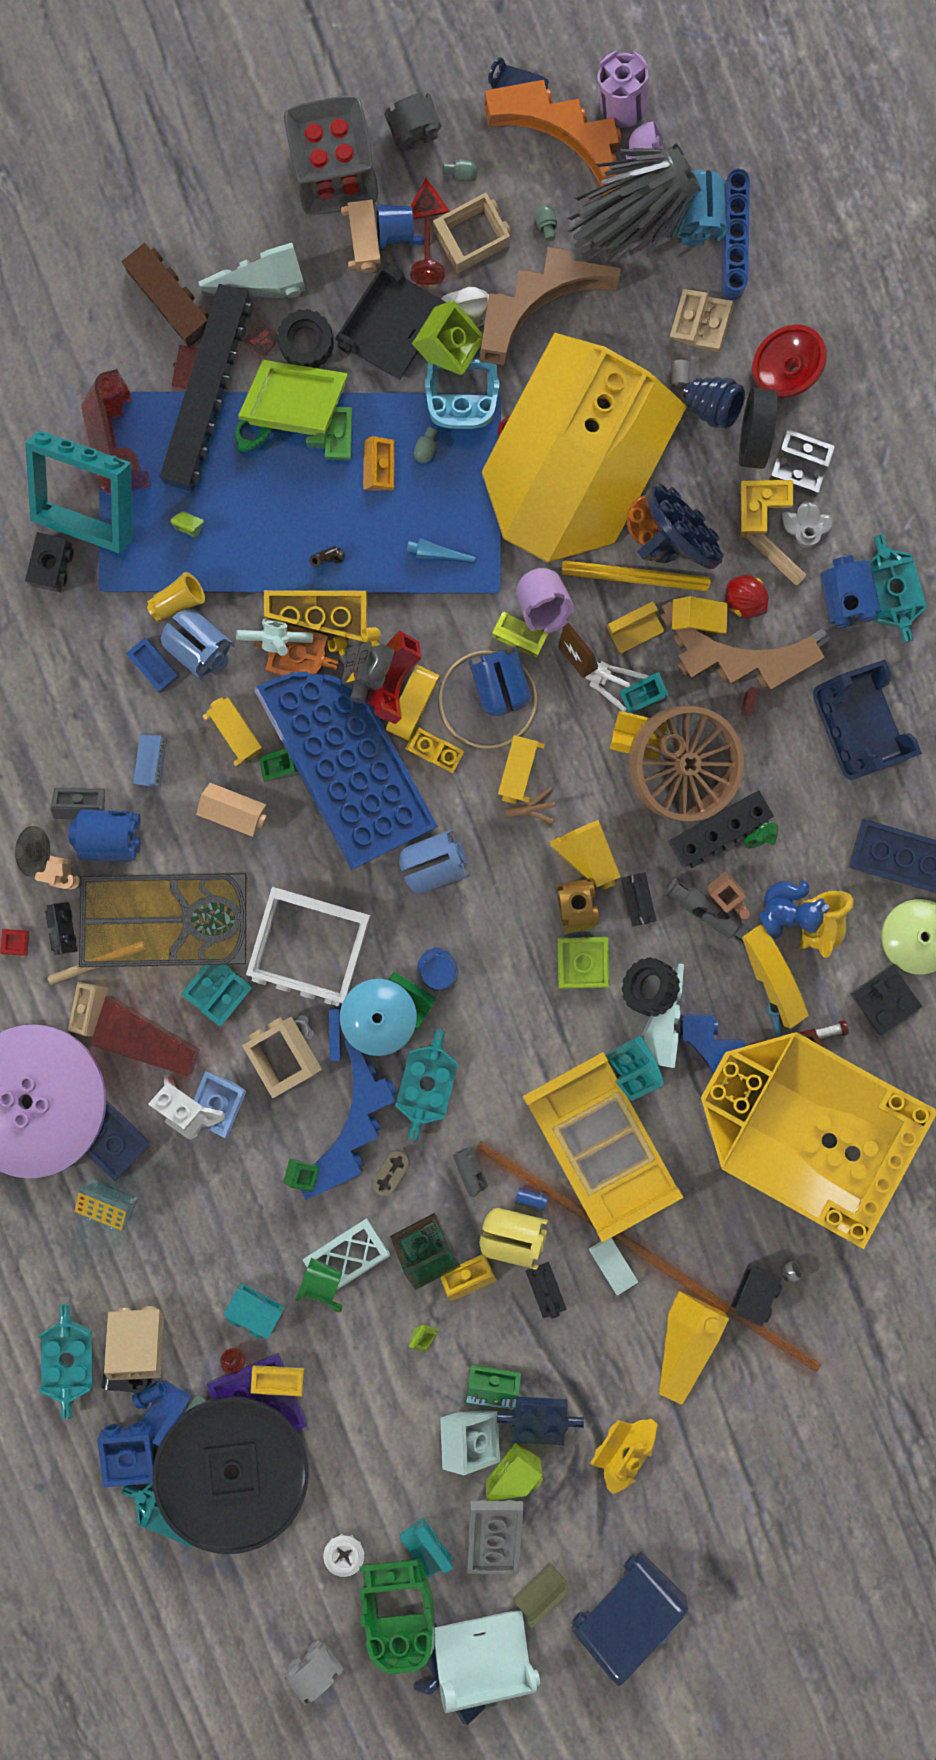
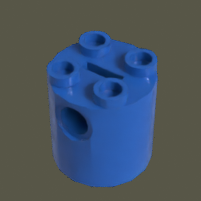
M853 555L834 559V567L820 573L830 624H835L838 629L852 626V621L861 619L865 623L877 620V614L881 612L870 561L854 562ZM851 601H859L858 607L856 609H847V606Z
M82 809L69 826V843L75 849L79 860L135 861L136 853H140L141 840L136 838V829L140 828V814H134L131 811Z

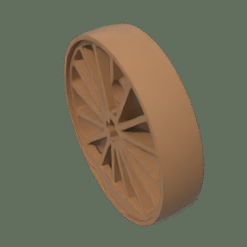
M690 705L671 707L649 718L635 735L628 758L630 781L640 801L657 815L680 822L703 820L721 811L736 794L744 770L742 745L733 727L714 711ZM693 713L699 715L700 719L689 743L690 714ZM679 714H683L682 737L678 735L672 718ZM709 720L715 725V729L696 747L705 723ZM666 721L670 734L663 735L658 727ZM653 733L659 738L657 748L647 744ZM719 733L722 734L725 744L699 754ZM672 738L675 748L672 752H669L666 745L668 740ZM645 748L672 761H643ZM728 748L729 762H701V759ZM685 759H689L687 762L688 768H684L686 766ZM643 765H671V767L647 777L643 775ZM701 766H729L721 777L701 769ZM670 773L651 793L649 792L646 782ZM697 773L717 782L710 788ZM673 780L664 804L661 806L655 800V797ZM694 780L706 792V794L701 799ZM688 783L695 804L686 811ZM680 784L679 813L677 814L669 811V808Z

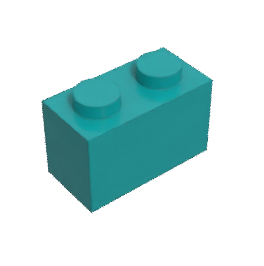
M240 1283L223 1316L227 1318L230 1324L249 1329V1333L258 1339H263L264 1337L268 1340L285 1306Z

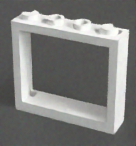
M272 887L246 975L251 976V981L258 984L266 985L267 981L276 984V989L290 992L291 988L301 991L300 996L315 999V995L325 998L324 1003L339 1006V1003H343L349 993L371 915ZM279 900L360 923L340 993L259 969Z

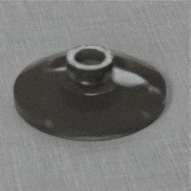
M37 826L25 828L19 835L15 847L17 866L26 876L35 877L37 872H43L46 869L47 860L49 861L50 858L48 836L42 828Z

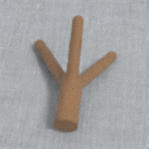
M549 787L527 805L505 808L506 818L529 815L553 824L554 819L534 812L556 806L555 802L535 805L551 793L553 789Z

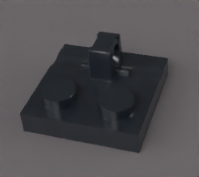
M890 965L850 993L878 1035H883L922 1008V1005L894 965Z

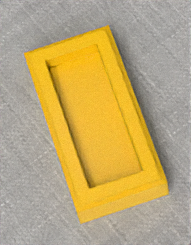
M253 1365L251 1394L302 1396L304 1368Z

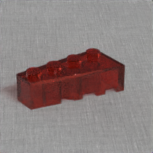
M113 995L105 997L90 1046L185 1076L193 1073L200 1051L194 1045L166 1030L155 1021L148 1019L131 1006L129 1007L119 1001Z

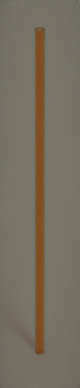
M480 1141L476 1150L593 1226L582 1206L486 1143ZM620 1232L611 1237L815 1372L820 1369V1362L765 1326L756 1325L729 1312L730 1303Z

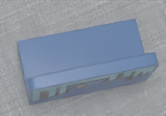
M140 734L133 784L160 788L167 738L162 735Z

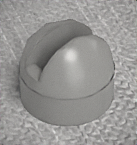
M797 1261L787 1262L781 1268V1276L784 1277L785 1281L792 1283L803 1279V1272Z

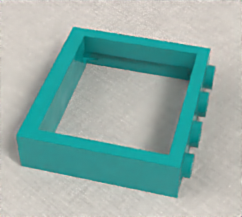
M40 430L25 442L30 521L117 553L122 552L132 542L131 462ZM45 456L111 479L112 525L48 502Z

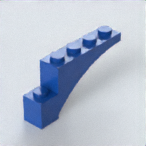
M680 1014V1040L691 1044L704 1059L713 1074L725 1052L748 1046L741 1039H714V1035H718V1021L714 1020V1015Z

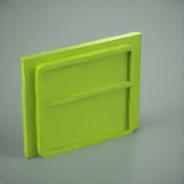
M262 360L238 415L239 420L248 421L250 425L308 435L325 434L347 382L348 373Z

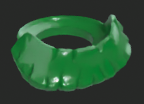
M241 420L235 429V438L238 442L237 449L246 452L258 448L267 440L273 428L259 426L260 435L251 441L241 437V428L246 423H249L248 421Z
M773 822L763 823L753 834L745 838V847L748 849L755 848L764 843L775 845L778 825Z

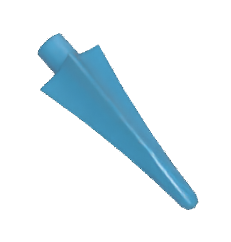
M422 538L419 539L418 543L408 541L407 551L416 553V558L476 561L474 556L444 548Z

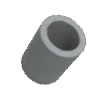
M672 361L671 386L683 388L689 383V361Z

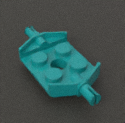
M884 534L873 537L877 548V555L870 561L881 608L875 623L898 627L903 643L911 642L914 640L910 629L912 621L927 608L914 560L910 553L891 550L890 547L887 548ZM895 580L901 583V593H893L891 591V581Z
M435 1029L434 1039L430 1046L410 1050L395 1106L411 1120L412 1124L408 1136L410 1139H412L416 1129L414 1140H418L421 1126L424 1123L445 1118L458 1062L443 1049L442 1044L446 1031H441L440 1039L438 1040L440 1029ZM426 1076L431 1077L435 1083L434 1087L428 1091L423 1090L420 1086V1080Z
M60 1304L58 1323L38 1335V1338H41L42 1382L39 1392L60 1402L61 1419H71L72 1402L93 1388L92 1331L70 1319V1304ZM63 1353L72 1354L74 1357L72 1365H66L62 1362L61 1357Z
M148 1483L143 1489H138L131 1485L124 1486L121 1494L135 1499L134 1503H136L139 1526L189 1547L192 1546L180 1538L164 1520L155 1500L153 1483Z

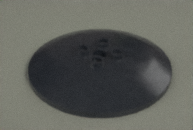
M238 1396L211 1399L185 1412L174 1422L162 1439L153 1466L154 1496L166 1523L187 1543L207 1552L217 1554L249 1552L276 1539L289 1527L301 1509L309 1479V1465L305 1446L292 1423L272 1406L256 1399ZM229 1465H235L239 1469V1473L235 1477H229L225 1474L224 1469Z

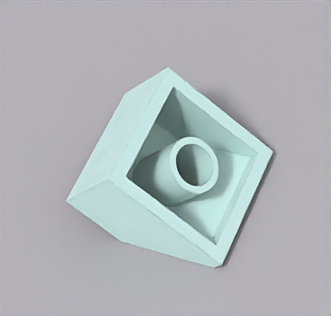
M463 1411L440 1418L443 1470L467 1475L500 1462L499 1426L497 1424L498 1411Z

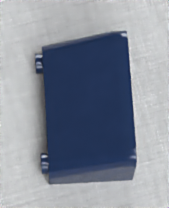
M885 659L838 675L817 685L813 691L816 707L841 771L849 780H855L922 754L918 741L912 734L904 733L899 735L882 688L889 685L891 681V672Z
M641 1551L637 1556L631 1555L623 1566L625 1568L623 1578L591 1612L586 1611L583 1613L580 1611L571 1622L573 1624L572 1632L617 1686L622 1685L677 1626L688 1610L686 1595Z

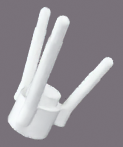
M603 661L601 663L597 662L598 669L586 676L585 679L591 681L590 687L598 690L616 707L625 712L627 710L626 707L606 691L600 683L605 685L609 679L625 687H630L629 682L611 675V671L645 679L649 675L612 666Z

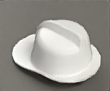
M466 287L441 298L445 302L454 300L477 327L485 325L489 294L486 291L476 287Z

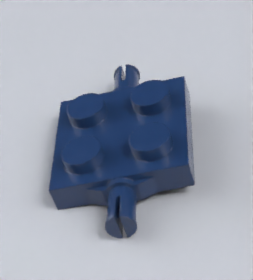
M516 1397V1406L512 1413L497 1412V1424H512L514 1430L513 1443L564 1445L565 1433L568 1427L584 1428V1417L569 1416L567 1399Z

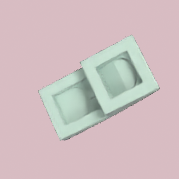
M612 1238L604 1242L600 1241L589 1248L590 1253L616 1295L621 1294L638 1283L636 1276Z

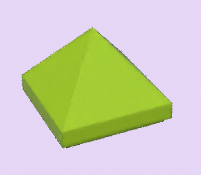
M426 1325L414 1328L409 1347L426 1352L439 1330Z

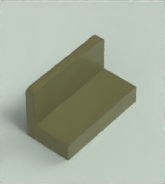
M549 1562L513 1598V1602L528 1617V1625L531 1628H534L569 1593L567 1580Z

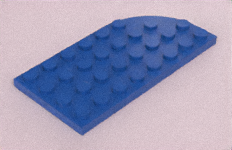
M308 671L285 674L256 686L254 689L256 695L351 870L438 827L382 722L375 715V710L367 703V700H365V703L352 701L350 699L352 689L343 685L342 680L327 674H310Z

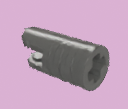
M471 1146L453 1154L469 1196L475 1197L480 1191H484L488 1184L474 1147Z

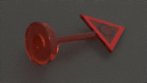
M425 178L410 205L412 207L413 220L424 218V260L417 261L412 265L410 277L413 282L419 285L430 286L439 284L445 278L444 266L440 262L431 260L430 216L446 214L450 210L428 179Z

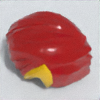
M746 574L735 577L726 584L725 602L729 610L737 614L739 618L750 619L767 612L768 591L759 578Z

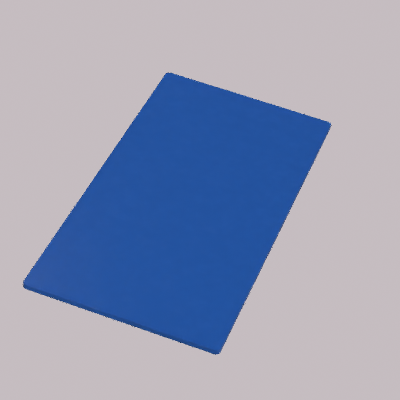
M185 392L101 393L100 452L131 462L132 542L120 553L99 546L98 587L102 592H160L184 572H189L198 580L204 593H264V590L367 591V593L497 594L500 592L501 530L481 473L499 439L497 431L498 425L501 422L500 394L497 395L493 419L488 425L474 429H452L433 423L430 418L426 393H342L336 407H352L351 460H326L325 449L309 448L306 444V438L315 435L272 429L267 440L258 448L246 452L239 451L237 449L238 442L235 438V429L241 421L238 415L248 392H223L224 405L221 413H217L215 418L217 426L214 437H210L208 441V458L205 462L202 461L200 471H202L201 481L198 486L195 485L193 492L164 484L160 478ZM437 393L448 395H487V393ZM246 423L241 428V437L251 441L255 440L260 435L259 426ZM428 427L437 430L434 441L437 443L434 456L428 463H419L414 457L417 440L420 439V436H425ZM371 436L394 440L393 491H370L363 489L364 440ZM100 476L99 521L112 525L111 479ZM183 511L204 520V525L198 538H195L175 529L170 522L171 519ZM422 538L444 548L474 556L476 561L416 558V553L407 551L408 541L418 543L419 539ZM333 546L340 547L341 551L345 553V559L340 564H336L332 560L319 567H313L309 562L311 555Z

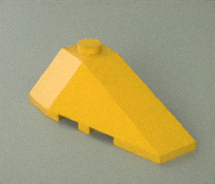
M678 1290L668 1312L659 1394L683 1405L719 1342L729 1318L724 1311Z

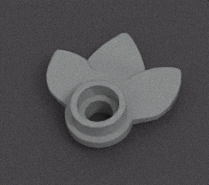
M806 500L800 505L797 513L784 512L782 514V524L787 533L796 537L800 546L811 548L819 543L822 535L830 531L832 516L827 514L820 515L817 505L810 500ZM805 533H811L812 536H807Z

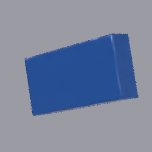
M143 638L126 653L159 693L179 677L146 638Z
M341 1008L329 1009L330 1061H340L342 1059Z

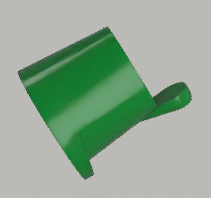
M311 1257L295 1300L299 1301L302 1297L324 1303L335 1312H341L343 1306L332 1300L342 1272Z

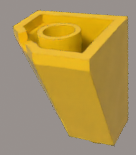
M599 820L549 842L550 847L587 879L588 882L593 881L595 888L601 886L605 890L617 884L615 879L620 878V874Z

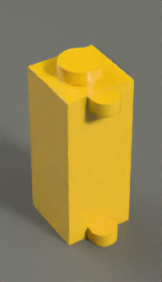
M221 697L210 704L211 709L202 717L205 721L212 718L238 757L233 762L235 767L245 764L264 751L231 699L228 697L223 699Z
M516 735L513 736L498 795L502 796L501 801L516 804L517 800L530 803L531 798L524 796L536 749H544V743Z

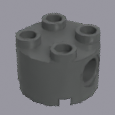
M423 93L405 97L394 103L396 109L391 111L389 107L384 113L392 132L394 143L400 147L402 152L412 149L415 146V142L424 140V143H429L438 138L437 132L442 125L429 93L426 94V98H424Z

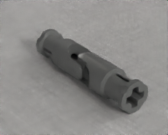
M677 876L672 878L663 892L664 895L671 896L681 903V907L709 924L728 939L732 937L746 949L742 936L750 932L751 929L742 924L740 918L731 912L726 913L721 906L694 887L689 888L680 882Z

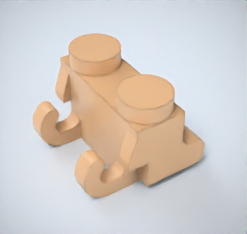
M50 856L49 861L47 860L45 871L37 872L35 875V880L49 883L53 887L76 889L80 885V877H73L70 859Z

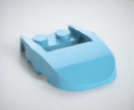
M481 346L467 369L487 370V395L437 394L438 369L444 368L428 362L425 389L430 418L436 425L452 429H474L484 427L492 421L499 390L497 364L479 362Z

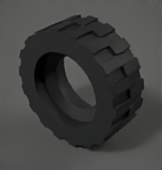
M299 309L294 313L291 312L287 318L282 320V324L278 328L279 335H277V340L284 359H287L289 364L319 368L321 364L324 365L327 359L331 357L332 349H334V337L327 319L324 316L322 317L317 311ZM302 328H310L318 335L317 346L308 352L300 351L294 345V335Z
M642 958L637 963H633L622 981L623 1000L626 1001V1005L632 1008V1010L645 1016L656 1017L659 1014L663 1015L668 1009L672 1008L673 1003L678 998L680 980L677 977V972L672 969L673 967L656 958ZM656 975L660 979L659 990L652 999H645L641 994L642 985L647 977Z

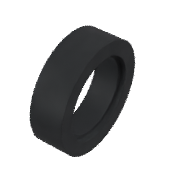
M751 388L740 436L739 464L741 467L764 469L767 465L777 416L776 390Z

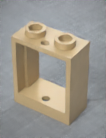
M486 192L433 220V231L457 274L510 246L511 229L506 221L502 222L498 215L500 210L494 199L490 200ZM484 211L498 239L463 256L449 229Z
M292 1016L284 1021L279 1017L267 1024L270 1028L264 1033L262 1029L257 1030L248 1036L250 1041L242 1045L272 1098L322 1070ZM278 1031L283 1035L302 1068L282 1081L279 1080L258 1044Z

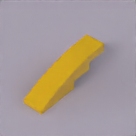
M760 924L742 936L756 980L764 983L769 1001L777 1005L784 1027L791 1029L807 1018L809 1014L783 956L764 925Z

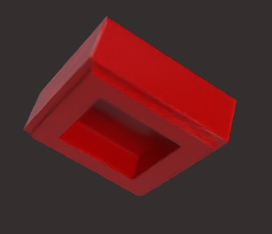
M2 929L0 954L28 956L29 931Z

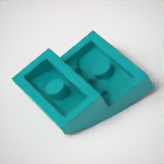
M213 954L209 959L219 958ZM227 964L204 965L181 995L221 1027L252 989V986Z
M640 1035L610 1050L605 1055L620 1074V1077L615 1082L630 1101L664 1085L657 1062Z

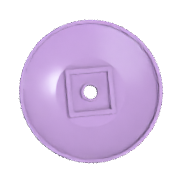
M22 1025L0 1032V1172L20 1178H40L59 1173L79 1161L89 1151L100 1133L106 1112V1089L101 1070L90 1051L79 1040L65 1031L45 1025ZM26 1094L31 1096L33 1100L32 1106L29 1109H26L22 1104V1099Z

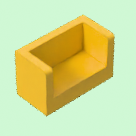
M693 596L673 599L672 629H698L705 631L707 636L726 634L727 603Z

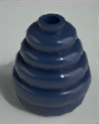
M709 377L704 379L696 378L692 383H687L683 391V397L686 398V405L692 408L693 412L698 414L702 421H706L710 427L728 429L736 422L741 413L745 400V390L734 379L727 377L724 379L721 377H714L713 379Z

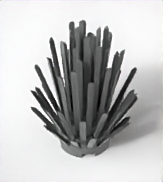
M677 143L668 149H620L622 154L636 157L595 164L598 167L609 166L611 170L604 172L606 176L622 174L603 179L601 183L606 185L574 198L578 201L585 197L592 199L614 189L583 205V208L578 213L567 218L569 220L577 217L583 219L567 230V232H573L581 226V230L573 235V238L577 240L574 244L575 248H580L589 241L592 242L582 249L581 254L594 246L600 247L591 255L590 260H592L608 246L618 244L633 230L635 231L609 254L607 261H610L619 252L621 253L640 235L643 241L639 245V251L644 248L653 236L652 246L647 252V257H649L669 225L666 237L667 239L670 237L672 240L693 196L702 191L691 166L683 158L684 153Z

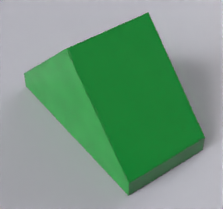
M286 748L259 757L264 782L300 775Z

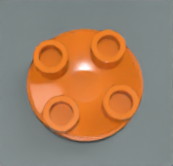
M646 495L639 497L633 502L627 516L628 530L633 539L641 545H645L659 532L650 513Z

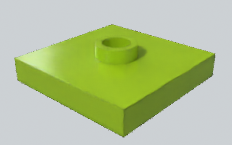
M608 937L557 938L558 989L609 988Z

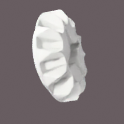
M340 1534L335 1538H331L324 1549V1563L327 1569L334 1575L347 1577L355 1574L364 1561V1551L361 1542L357 1541L352 1535L345 1536ZM339 1548L344 1552L351 1549L348 1555L349 1560H346L344 1557L337 1560L340 1555Z

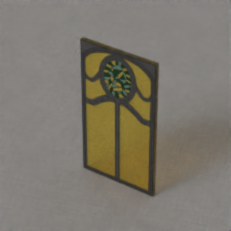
M247 874L81 876L79 967L246 965Z

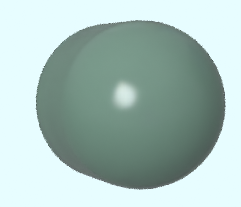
M459 159L455 160L454 164L443 163V174H452L453 178L458 181H472L478 174V167L472 160Z
M541 205L535 213L537 227L540 232L544 233L546 241H552L556 238L554 229L557 227L555 212L551 206Z
M428 427L425 436H420V439L417 440L414 457L419 463H428L434 456L437 444L434 438L437 430Z

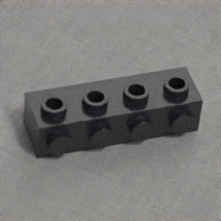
M760 790L672 838L668 843L681 866L686 867L689 865L692 869L704 862L702 857L711 853L712 856H715L726 850L724 845L733 840L736 844L748 837L746 832L753 828L757 830L760 825L769 822L768 820L773 818L774 815Z

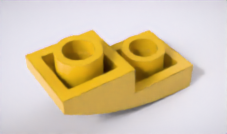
M416 727L405 750L452 774L464 753L458 747L437 738L419 727Z

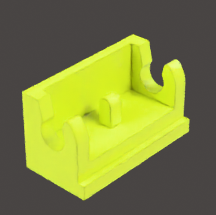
M502 612L492 632V638L511 647L517 646L519 651L536 659L549 633H545L542 630L535 629V631H531L524 621L506 612Z

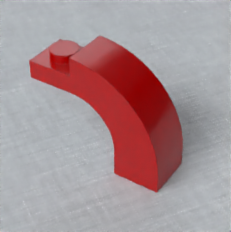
M398 631L386 645L395 651L382 687L367 693V703L374 706L375 715L393 724H397L402 719L399 702L402 683L408 672L422 658L419 641L401 631Z

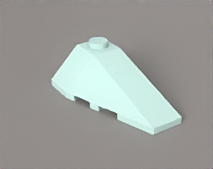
M289 243L260 253L261 259L254 262L244 260L239 263L240 266L233 272L231 270H223L199 281L203 296H215L218 284L246 291L249 297L294 298L299 296L306 289L293 244Z
M676 963L673 970L677 972V977L680 980V991L677 995V999L680 1000L684 964ZM677 1000L673 1003L672 1008L668 1009L663 1015L650 1016L641 1036L653 1054L657 1065L675 1068L679 1034L674 1030V1025H677L680 1019V1006L677 1005Z

